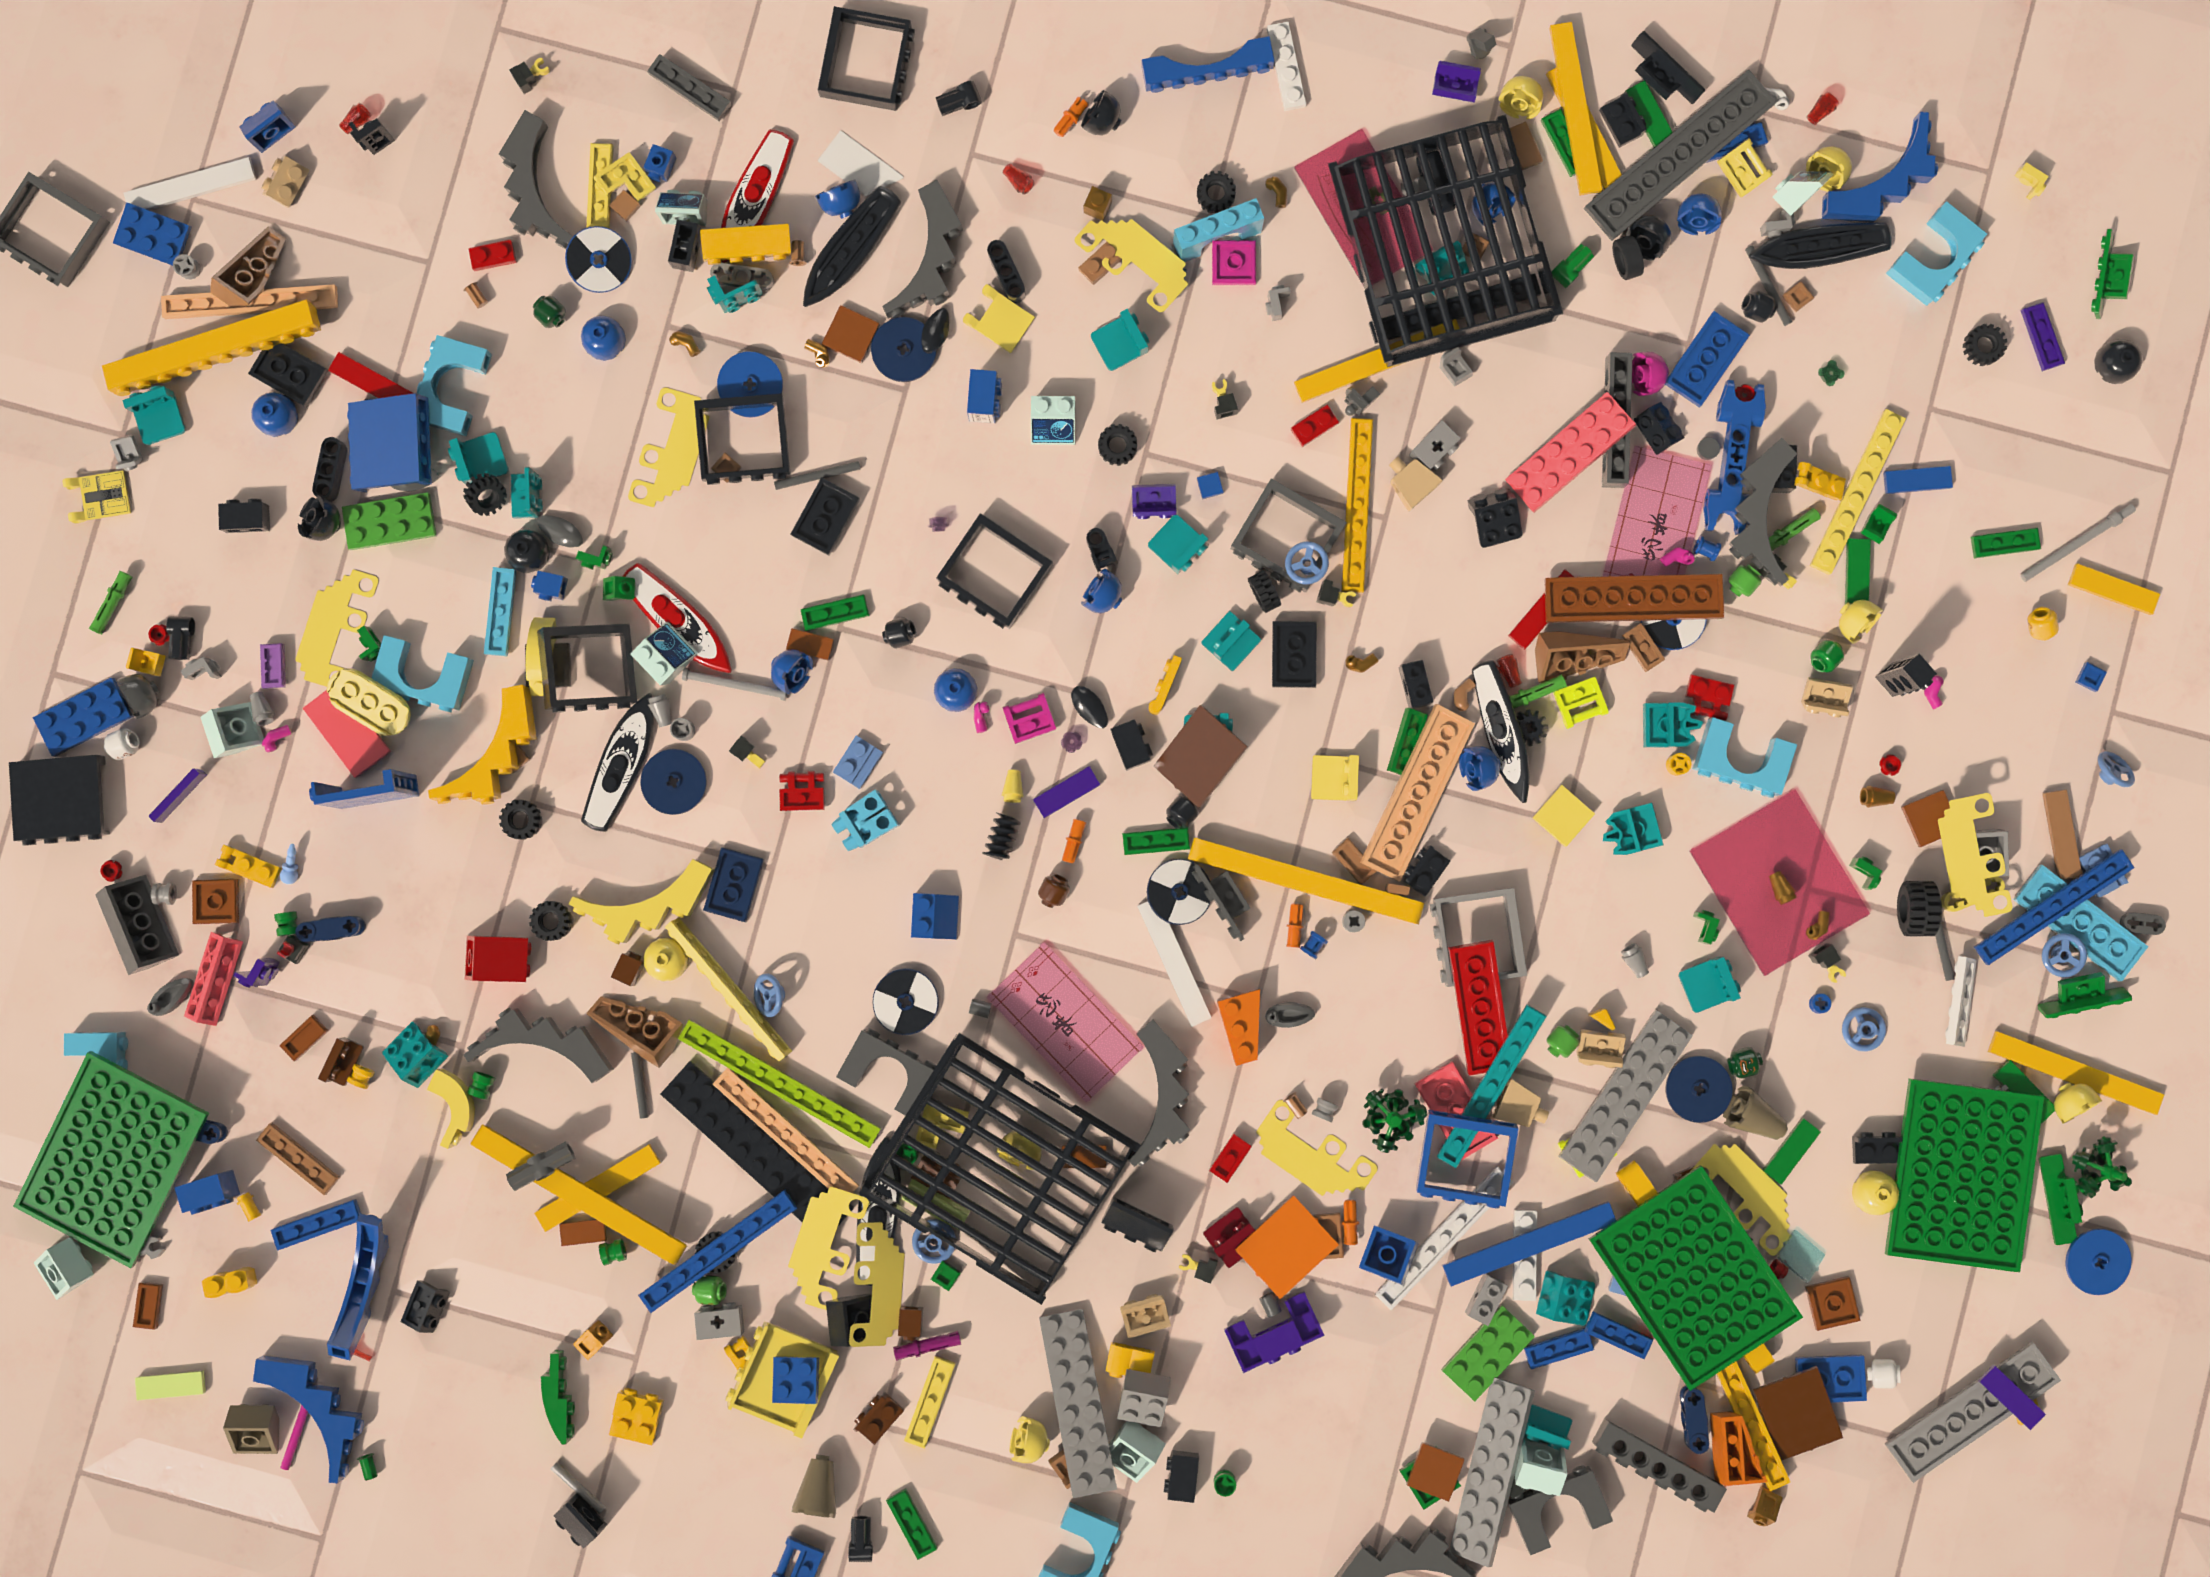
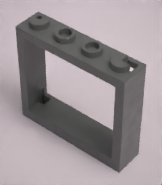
M28 172L0 215V251L4 253L5 250H8L12 253L10 257L21 264L26 261L30 264L28 268L38 275H41L42 272L47 274L48 277L46 279L56 286H59L61 283L69 287L110 222ZM38 189L92 221V224L59 274L5 241Z
M1271 478L1230 549L1233 550V554L1238 556L1239 559L1244 560L1246 558L1252 561L1251 565L1256 569L1269 571L1271 573L1270 576L1279 582L1282 580L1290 584L1289 587L1292 590H1296L1299 593L1301 591L1306 592L1310 584L1295 582L1289 577L1285 569L1241 544L1269 494L1272 493L1334 529L1333 534L1324 547L1328 555L1347 522ZM1321 555L1318 557L1316 561L1317 567L1319 569L1322 565ZM1315 574L1308 575L1307 578L1313 577Z

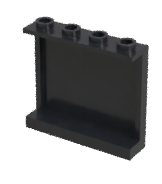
M86 755L9 762L13 841L22 842V846L37 845L36 841L44 840V844L58 843V839L66 838V842L80 841V837L88 836V840L102 839V835H110V831H104L100 765H106L105 756Z

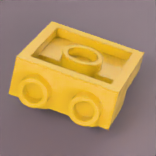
M631 1388L620 1390L617 1394L612 1414L614 1416L609 1435L652 1446L664 1400L659 1399L658 1395L646 1393V1395L637 1394V1390Z

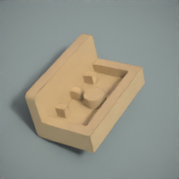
M283 156L281 159L277 158L271 168L274 172L271 178L267 177L261 188L264 189L262 195L268 196L289 208L309 169L287 156Z
M1808 677L1801 702L1806 711L1819 714V712H1825L1833 717L1848 716L1849 710L1847 707L1853 687L1851 684Z
M1581 1029L1579 1046L1576 1050L1578 1062L1587 1066L1595 1064L1603 1065L1607 1068H1622V1055L1626 1041L1625 1034Z
M1152 1294L1147 1296L1145 1300L1138 1302L1131 1300L1120 1307L1128 1338L1171 1326L1163 1295Z

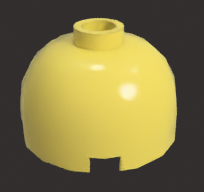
M1516 76L1510 79L1501 90L1499 96L1500 108L1507 115L1519 119V115L1526 116V119L1537 116L1543 103V91L1540 84L1527 76Z
M1835 146L1823 147L1808 159L1806 171L1832 172L1834 175L1820 188L1823 191L1829 192L1834 189H1840L1847 182L1852 172V162L1847 153L1841 148Z
M1857 600L1852 604L1848 602L1840 610L1842 616L1839 619V629L1846 639L1855 644L1862 639L1858 636L1860 633L1866 632L1867 634L1876 624L1883 610L1867 600Z
M659 938L652 942L645 950L643 957L644 967L648 974L654 979L663 982L679 978L688 966V956L684 954L681 945L671 938Z
M2069 1082L2058 1089L2060 1094L2055 1098L2054 1109L2058 1118L2064 1124L2095 1107L2102 1100L2090 1086L2086 1084L2072 1086Z
M1015 1131L1008 1133L1002 1138L1005 1142L1040 1162L1042 1150L1035 1143ZM997 1148L996 1153H999L998 1156L1006 1162L1018 1167L1020 1164H1024L1000 1148ZM1026 1166V1169L1034 1170L1031 1167Z
M1870 1170L1862 1173L1857 1181L1854 1182L1852 1197L1854 1203L1862 1211L1870 1215H1884L1896 1207L1899 1200V1190L1891 1176L1881 1171Z
M1022 1416L1017 1421L1020 1423L1018 1430L1014 1428L1012 1431L1009 1451L1011 1454H1014V1457L1011 1458L1013 1461L1030 1464L1039 1460L1044 1452L1048 1451L1050 1440L1041 1422Z

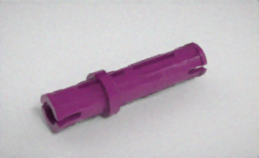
M959 1331L925 1340L917 1341L916 1339L911 1343L894 1346L893 1351L896 1361L913 1356L918 1358L928 1352L961 1345Z

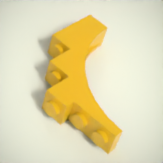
M524 685L502 688L500 722L487 751L470 770L458 779L444 786L428 790L429 799L437 801L438 804L450 803L451 799L459 798V800L472 798L481 802L482 805L492 804L494 800L501 799L499 775L511 774L512 770L519 769L516 745L530 744L531 740L537 739L530 688Z

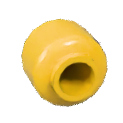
M2039 607L2033 610L2027 618L2030 635L2035 639L2049 640L2059 631L2057 614L2054 610Z

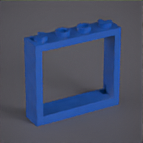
M1428 1110L1416 1183L1417 1193L1427 1198H1433L1434 1195L1441 1196L1446 1201L1465 1200L1464 1202L1470 1205L1485 1203L1488 1207L1499 1209L1500 1206L1506 1207L1519 1129L1517 1124ZM1434 1124L1509 1136L1500 1196L1425 1184Z

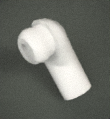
M1765 88L1777 101L1775 107L1778 110H1786L1788 108L1789 99L1781 89Z

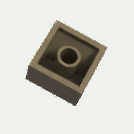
M230 1405L223 1430L233 1454H278L279 1416L275 1405Z

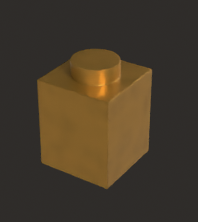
M1092 186L1083 205L1084 213L1104 221L1112 203V194Z

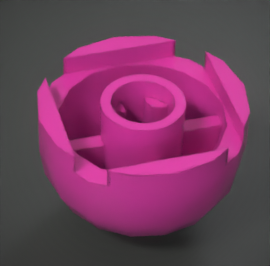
M1654 352L1634 353L1633 356L1635 357L1632 360V383L1635 390H1632L1633 393L1638 396L1657 393L1665 386L1668 379L1669 369L1662 356Z

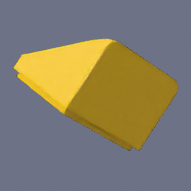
M1601 1008L1588 1014V1016L1610 1030L1616 1028L1607 1009Z

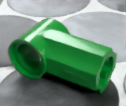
M1580 244L1566 260L1563 259L1552 270V276L1566 289L1579 276V272L1594 258L1592 251L1587 246Z

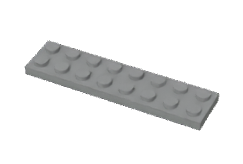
M1654 1010L1624 1055L1623 1067L1615 1069L1558 1157L1592 1181L1597 1182L1693 1035L1659 1011Z
M1083 1309L1039 1317L1073 1498L1117 1490Z
M2030 1342L1996 1366L2032 1401L2061 1381L2033 1342ZM1980 1378L1884 1443L1913 1483L2012 1415L1978 1381Z
M1498 1377L1494 1378L1493 1383L1489 1386L1449 1550L1453 1554L1488 1568L1493 1566L1535 1390Z

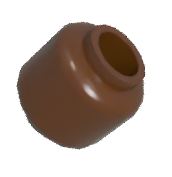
M1058 874L1046 876L1038 890V896L1042 899L1041 903L1049 908L1063 905L1070 892L1068 880Z

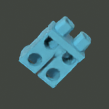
M873 790L845 811L839 813L840 817L831 824L837 834L845 829L849 830L851 836L842 841L847 851L858 847L863 848L900 826L891 810L886 809L888 806L878 790Z

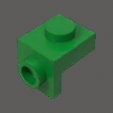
M1878 504L1868 515L1861 534L1880 544L1884 540L1890 525L1897 518V514Z
M603 545L599 557L578 550L575 559L581 562L580 566L591 570L594 567L605 570L606 565L609 566L613 553H611V548Z
M1862 856L1861 858H1853L1849 866L1867 876L1862 889H1875L1881 881L1880 875L1882 870L1873 866L1874 862Z
M1702 910L1701 913L1694 912L1693 917L1705 921L1698 942L1711 945L1712 941H1716L1719 934L1717 927L1720 920L1714 918V913Z

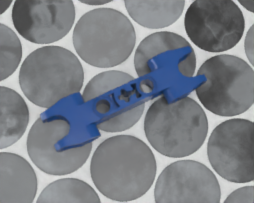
M1727 380L1725 382L1717 405L1716 421L1727 423L1718 490L1708 488L1705 494L1703 507L1705 531L1714 530L1719 514L1723 513L1730 515L1733 519L1735 535H1739L1746 528V523L1742 525L1734 515L1737 513L1734 510L1751 495L1742 493L1743 485L1740 483L1742 480L1740 475L1746 468L1751 426L1761 427L1764 421L1766 404L1764 385L1762 384L1755 386V396L1751 401L1743 402L1735 395L1734 380ZM1734 431H1737L1741 434V441H1736L1734 439ZM1734 453L1735 457L1738 458L1736 462H1734V458H1731V455ZM1728 474L1735 477V485L1728 482Z

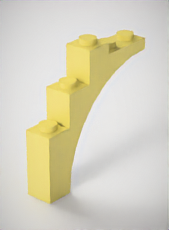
M692 859L683 874L671 886L658 895L640 903L625 906H605L591 903L579 897H572L569 905L573 906V911L581 916L588 914L594 917L592 920L594 923L603 927L607 924L603 933L609 935L608 940L619 945L620 942H628L638 921L641 922L639 926L648 931L652 929L659 930L670 908H672L671 913L681 918L684 915L691 916L715 869Z

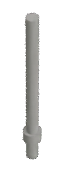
M2130 504L2119 512H2113L2107 516V520L2021 574L2022 580L2024 582L2030 580L2110 527L2118 526L2123 522L2124 518L2134 513L2136 508Z

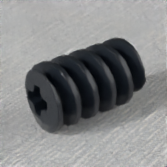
M996 812L1000 818H993V822L998 826L990 828L995 835H988L987 838L992 843H985V847L990 851L982 852V854L998 860L1009 859L1010 856L1005 851L1012 850L1013 848L1008 842H1015L1016 839L1011 834L1018 833V830L1013 826L1021 825V822L1013 817Z

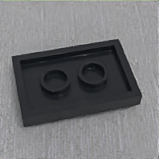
M280 343L274 345L270 350H262L248 374L307 407L326 376L328 369Z
M821 477L790 535L830 556L860 498Z
M1272 622V688H1316L1317 622Z

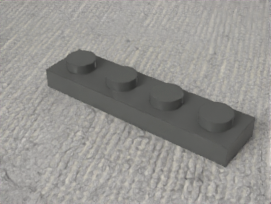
M661 54L657 56L647 71L649 75L719 122L731 106V102Z

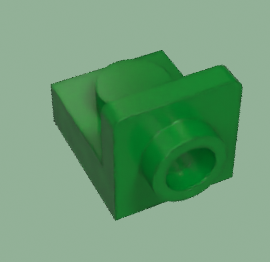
M621 576L603 578V600H633L635 598L634 578Z
M362 626L357 630L360 635L359 641L365 648L369 649L360 654L359 657L361 660L372 662L378 657L381 642L370 627Z

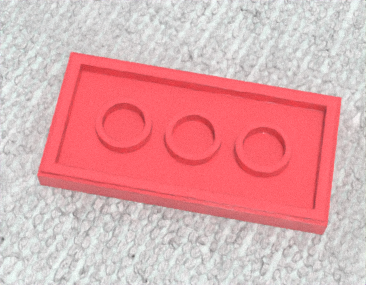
M326 690L303 707V710L353 777L357 778L392 751L378 733L335 708L329 700V692L327 693Z
M1453 1061L1414 1083L1429 1110L1461 1115L1472 1097L1471 1091ZM1439 1125L1447 1138L1453 1127ZM1478 1131L1461 1160L1498 1139L1497 1135Z

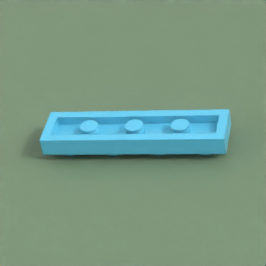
M493 567L484 646L485 655L508 657L517 572L515 569Z

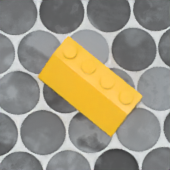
M789 224L700 230L703 261H708V265L721 264V260H730V263H742L743 259L752 258V262L765 261V257H774V260H786L787 256H791Z

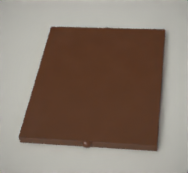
M1200 705L1153 767L1198 808H1201L1248 746L1204 706Z
M1817 1366L1753 1389L1772 1442L1781 1461L1843 1438Z

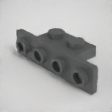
M1195 864L1193 866L1195 871L1192 874L1198 883L1203 882L1206 890H1204V893L1210 902L1215 901L1218 906L1215 911L1222 921L1226 919L1230 925L1227 928L1233 939L1244 940L1233 919L1249 910L1250 907L1228 871H1225L1209 882L1199 865Z

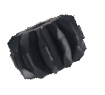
M1530 709L1526 710L1525 715L1521 711L1518 712V722L1524 741L1526 742L1527 740L1529 747L1533 746V740L1535 743L1540 744V737L1545 738L1547 736L1542 730L1549 728L1547 724L1542 725L1541 723L1545 721V716L1538 719L1539 711H1535L1532 715ZM1531 723V728L1534 729V731H1530L1528 733L1527 727H1525V725Z

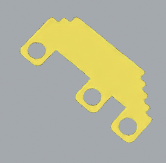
M1130 219L1127 223L1123 220H1120L1118 223H1115L1113 220L1105 223L1101 220L1098 224L1090 220L1074 239L1075 243L1085 252L1093 251L1105 239L1115 248V256H1119L1122 259V266L1118 269H1112L1108 264L1109 259L1104 258L1102 265L1113 275H1119L1132 262L1159 285L1147 297V303L1158 312H1164L1188 285V282L1184 280L1186 272L1183 271L1186 263L1133 219ZM1083 234H1093L1095 241L1091 246H1084L1081 243ZM1164 293L1167 296L1166 304L1163 306L1155 305L1153 302L1155 294Z
M666 387L660 390L656 403L657 407L675 413V418L665 449L650 444L643 446L639 458L640 465L658 470L654 484L634 480L628 494L630 501L654 507L656 501L662 502L665 495L672 496L673 491H680L682 485L689 486L699 454L694 400H701L700 397ZM666 393H672L676 398L675 404L671 407H667L662 403V397ZM704 414V423L706 431L710 417L709 415ZM648 450H655L658 453V460L655 463L650 464L645 461L644 455ZM638 485H643L647 489V495L643 499H638L634 496V488Z
M353 569L351 575H344L341 582L336 580L332 587L326 586L324 592L317 591L295 659L296 662L301 663L300 670L305 672L304 680L327 687L331 672L345 669L329 664L340 629L358 633L357 630L365 625L367 618L365 612L348 607L351 594L355 593L368 598L372 597L378 584L376 576ZM363 578H369L373 583L372 589L368 592H363L359 588V582ZM351 614H358L361 617V624L358 627L353 628L349 626L347 619Z
M1989 793L1950 800V808L1944 811L1945 817L1939 818L1938 824L1951 892H1958L1960 898L1966 897L1968 904H1975L1977 911L1983 910L1985 917L2010 912L2012 910L2010 892L2001 890L1987 893L1985 885L1986 878L2000 876L2005 873L2003 855L2001 853L1980 856L1973 819L1990 816L1994 813L1992 796ZM1981 798L1989 802V809L1984 813H1980L1975 809L1976 801ZM1996 858L1999 860L2000 869L1997 872H1989L1987 870L1986 863L1989 859ZM2003 895L2006 897L2007 906L2004 909H1996L1994 907L1993 900L1996 896Z
M1278 1100L1256 1131L1261 1136L1259 1144L1264 1147L1261 1154L1321 1196L1326 1191L1333 1194L1335 1190L1344 1193L1346 1189L1352 1192L1356 1188L1362 1191L1365 1190L1377 1172V1165L1366 1157L1360 1156L1349 1172L1345 1171L1336 1163L1346 1150V1144L1334 1135H1328L1316 1151L1286 1130L1295 1115L1286 1102ZM1281 1106L1289 1110V1117L1284 1121L1278 1120L1275 1116L1276 1109ZM1335 1141L1339 1144L1340 1150L1336 1155H1329L1326 1152L1325 1147L1328 1142ZM1360 1163L1370 1165L1371 1173L1367 1177L1358 1175L1357 1167Z
M1713 1144L1692 1170L1700 1165L1707 1168L1711 1180L1718 1174L1744 1199L1735 1210L1734 1215L1745 1230L1750 1229L1760 1216L1771 1225L1760 1238L1759 1244L1770 1255L1775 1256L1791 1238V1235L1787 1232L1790 1225L1786 1222L1789 1215L1785 1212L1788 1204L1784 1199L1787 1197V1194L1736 1144H1733L1731 1148H1728L1726 1145L1719 1148L1716 1144ZM1749 1209L1752 1212V1220L1749 1223L1740 1221L1739 1213L1741 1210ZM1769 1235L1778 1237L1779 1245L1777 1248L1769 1249L1766 1246V1238Z
M829 1187L828 1193L821 1192L819 1198L811 1197L788 1264L789 1268L794 1269L793 1276L798 1277L797 1285L802 1287L801 1294L806 1296L805 1304L826 1310V1305H822L818 1301V1296L823 1291L831 1293L832 1300L837 1299L838 1292L835 1289L819 1285L818 1283L822 1271L839 1276L845 1274L850 1261L849 1256L830 1248L841 1215L844 1214L862 1219L869 1204L867 1198L834 1187ZM854 1199H858L863 1203V1210L859 1213H853L849 1209V1203ZM834 1256H840L844 1260V1266L840 1270H834L830 1266V1260Z
M882 1222L860 1223L857 1227V1245L875 1246L874 1261H859L854 1267V1283L857 1285L873 1284L870 1323H856L850 1327L849 1344L852 1347L885 1346L886 1338L892 1337L893 1330L898 1329L904 1253H899V1246L893 1245L894 1239L888 1238V1231L883 1230ZM865 1227L871 1228L873 1232L872 1238L867 1242L863 1241L860 1237V1233ZM861 1266H867L870 1269V1275L866 1280H861L858 1277V1270ZM857 1328H863L866 1332L865 1339L862 1342H856L853 1338L854 1331Z

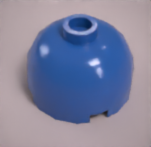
M854 179L830 188L827 192L823 191L815 195L819 206L826 214L830 216L840 215V218L843 219L852 215V210L858 206L860 191Z
M1495 182L1482 184V188L1494 224L1497 221L1493 218L1501 213L1504 217ZM1505 185L1512 208L1516 202L1515 194ZM1474 195L1472 211L1484 226L1476 195Z
M1703 193L1691 195L1679 206L1677 216L1678 227L1691 235H1698V232H1705V235L1717 231L1721 225V207L1718 201L1710 195Z
M602 315L593 317L585 323L581 331L582 346L589 355L597 360L606 361L614 359L624 349L626 341L625 332L620 324L611 317Z
M276 392L265 393L259 396L251 409V417L255 426L264 434L272 437L290 433L298 421L295 403L287 396Z
M1106 568L1100 571L1103 574L1100 578L1095 576L1083 595L1086 601H1081L1084 607L1094 613L1102 614L1112 608L1116 609L1122 602L1120 597L1122 584Z
M786 650L772 660L771 679L781 691L790 694V692L798 693L810 678V676L806 675L809 669H813V660L809 655L801 651Z
M952 668L938 676L934 684V695L942 708L950 712H961L967 710L973 704L977 697L978 688L975 679L969 672L963 669Z
M1474 746L1465 748L1463 750L1465 752L1460 754L1459 767L1462 778L1467 777L1469 782L1466 783L1467 787L1472 791H1479L1490 787L1499 776L1501 767L1499 758L1487 747Z

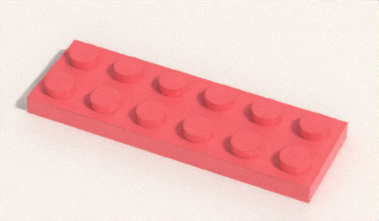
M1606 392L1505 480L1532 512L1535 513L1637 425L1611 395Z

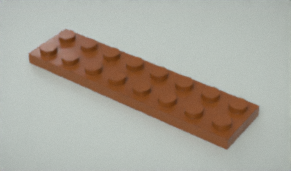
M1722 574L1559 577L1544 579L1546 623L1724 618Z

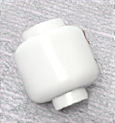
M122 728L105 737L104 750L112 758L121 760L134 755L138 751L140 741L135 732Z
M1874 1359L1872 1367H1867V1378L1872 1380L1875 1388L1893 1389L1897 1386V1383H1901L1900 1365H1896L1892 1359Z

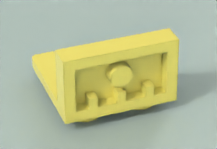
M1314 755L1312 759L1311 798L1317 800L1356 801L1358 797L1359 755H1350L1348 757Z

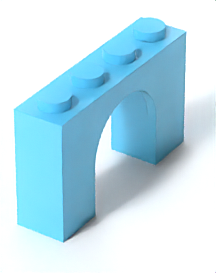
M1257 198L1174 229L1173 245L1177 256L1184 262L1200 257L1204 246L1225 235L1238 233L1240 239L1244 240L1262 232L1264 216Z
M1947 201L1938 208L1926 224L1949 244L1951 259L1948 266L1943 269H1930L1905 251L1886 272L1889 277L1926 306L1932 301L1936 303L1945 292L1942 289L1946 284L1950 286L1956 280L1958 275L1955 273L1959 268L1963 270L1972 260L1969 256L1973 251L1977 253L1985 244L1982 240L1987 235L1985 231Z
M437 335L430 345L431 355L429 361L425 362L423 368L425 374L423 380L418 384L417 394L428 397L429 426L467 437L473 416L467 411L442 404L437 394L438 382L443 374L454 368H464L486 375L492 354L487 349Z
M386 635L383 636L372 674L373 680L400 695L406 701H410V698L418 699L417 704L431 707V703L439 705V710L452 713V709L460 711L474 660L447 652L438 681L429 688L415 689L407 682L404 673L411 643Z
M1714 717L1708 719L1692 769L1697 770L1698 775L1710 778L1711 775L1719 777L1718 781L1731 785L1732 782L1740 784L1739 788L1743 790H1759L1762 796L1768 798L1782 795L1797 744L1779 738L1770 739L1761 767L1752 774L1741 773L1732 767L1727 758V745L1734 724Z
M126 1032L64 1033V1056H86L87 1052L93 1051L128 1069V1062L125 1059L128 1048Z
M1069 1502L1060 1528L1086 1539L1094 1550V1560L1086 1571L1076 1575L1065 1574L1043 1564L1038 1577H1103L1104 1573L1101 1570L1103 1565H1108L1112 1556V1552L1109 1551L1112 1543H1117L1121 1531L1118 1530L1119 1523Z

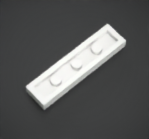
M1289 22L1268 25L1267 32L1268 36H1270L1284 112L1306 107V101Z
M1958 956V961L1955 964L1956 976L1955 983L1952 986V1005L1949 1007L1948 1012L1950 1019L1945 1033L1946 1044L1965 1047L1977 959Z
M1536 1210L1513 1211V1237L1537 1229ZM1537 1254L1513 1263V1300L1536 1301Z

